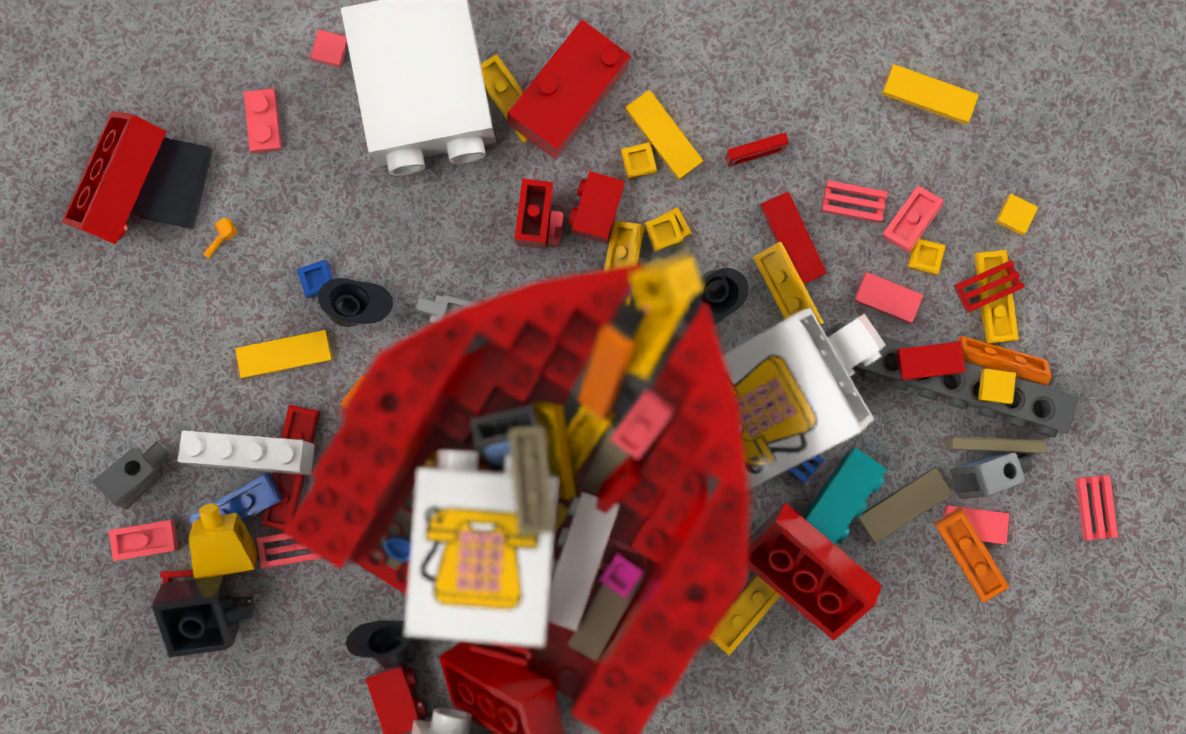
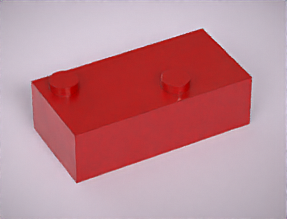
M582 19L508 111V125L556 160L627 70L631 55Z
M111 111L61 222L99 239L117 244L118 239H122L127 231L128 224L126 221L167 131L134 114Z
M784 503L748 538L747 567L833 641L875 607L882 585L788 504Z
M462 640L439 656L452 706L457 710L471 714L473 720L496 734H565L556 699V688L549 679L542 678L519 664L470 651V645L474 641Z

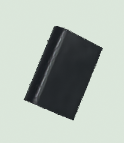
M164 137L140 190L134 215L140 216L142 219L194 230L213 150L207 146Z

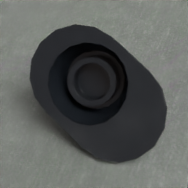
M722 268L706 272L700 277L703 290L692 296L683 313V318L690 326L702 305L706 303L713 325H716L744 304L749 290L747 279L740 271L733 268Z
M336 278L323 284L318 292V302L321 309L335 324L342 327L373 324L382 321L390 314L393 308V298L390 292L383 286L374 283Z
M380 620L361 624L353 629L347 637L346 647L353 656L373 658L382 667L392 669L416 659L417 654L414 643L416 636L405 635L406 621Z

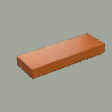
M609 324L600 330L578 397V401L602 421L611 414L635 347L634 344Z
M958 337L957 342L961 341L965 362L987 369L1015 372L1018 378L1046 386L1052 378L1049 363L1045 359L968 337Z
M961 507L933 523L982 603L1010 588Z

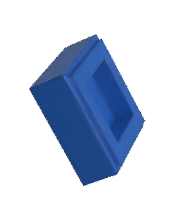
M326 259L297 269L307 299L318 296L322 285L333 279Z

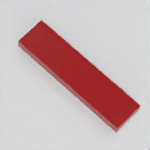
M289 405L281 438L304 440L313 444L321 411ZM273 472L272 478L284 500L263 511L260 525L284 531L297 511L305 475Z

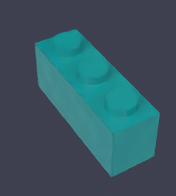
M850 448L802 517L834 545L836 542L841 544L850 532V529L847 527L854 517L859 518L868 505L865 500L871 492L876 493L885 481L883 474L887 469L859 449Z

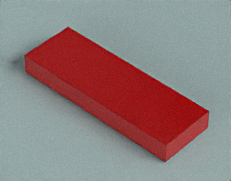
M789 191L761 203V210L776 242H782L803 284L826 275L827 272Z

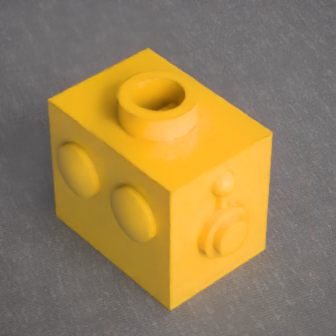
M693 255L654 261L629 275L639 309L675 305L703 290Z

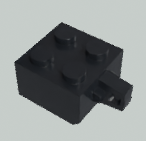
M224 575L162 583L151 605L169 658L223 651L230 648L234 644L240 627L239 620L251 618L255 610L252 596H230Z

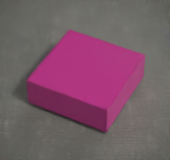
M617 552L599 577V580L626 599L644 574V571Z

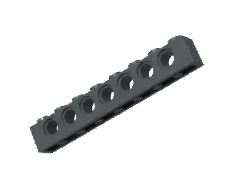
M836 324L834 326L832 334L836 333L837 331L845 327L847 324ZM882 335L879 336L886 345L879 350L881 357L866 367L861 362L852 368L853 370L860 371V377L878 382V379L882 378L890 381V387L903 391H908V387L920 390L919 396L931 400H937L938 396L949 399L948 405L965 410L968 406L979 409V415L996 419L997 415L1009 418L1007 423L1021 428H1026L1027 424L1038 427L1037 433L1056 438L1057 434L1069 433L1079 397L1015 378L1013 404L1010 408H1007L1003 403L980 401L973 394V386L975 383L980 384L981 369L987 368L965 361V373L951 374L955 382L951 390L947 389L943 384L944 375L926 377L922 381L918 379L900 380L896 350L917 346ZM886 355L892 356L896 361V367L893 371L887 370L883 364ZM1035 402L1040 403L1043 411L1040 417L1035 416L1033 413Z

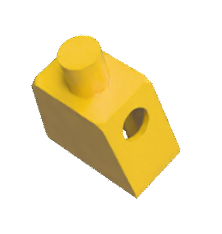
M214 503L202 506L199 509L201 519L193 522L189 534L194 579L254 570L258 549L239 514L221 515L218 505Z

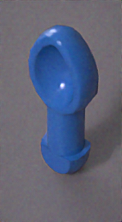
M401 536L386 538L383 547L390 557L400 562L411 561L412 540Z

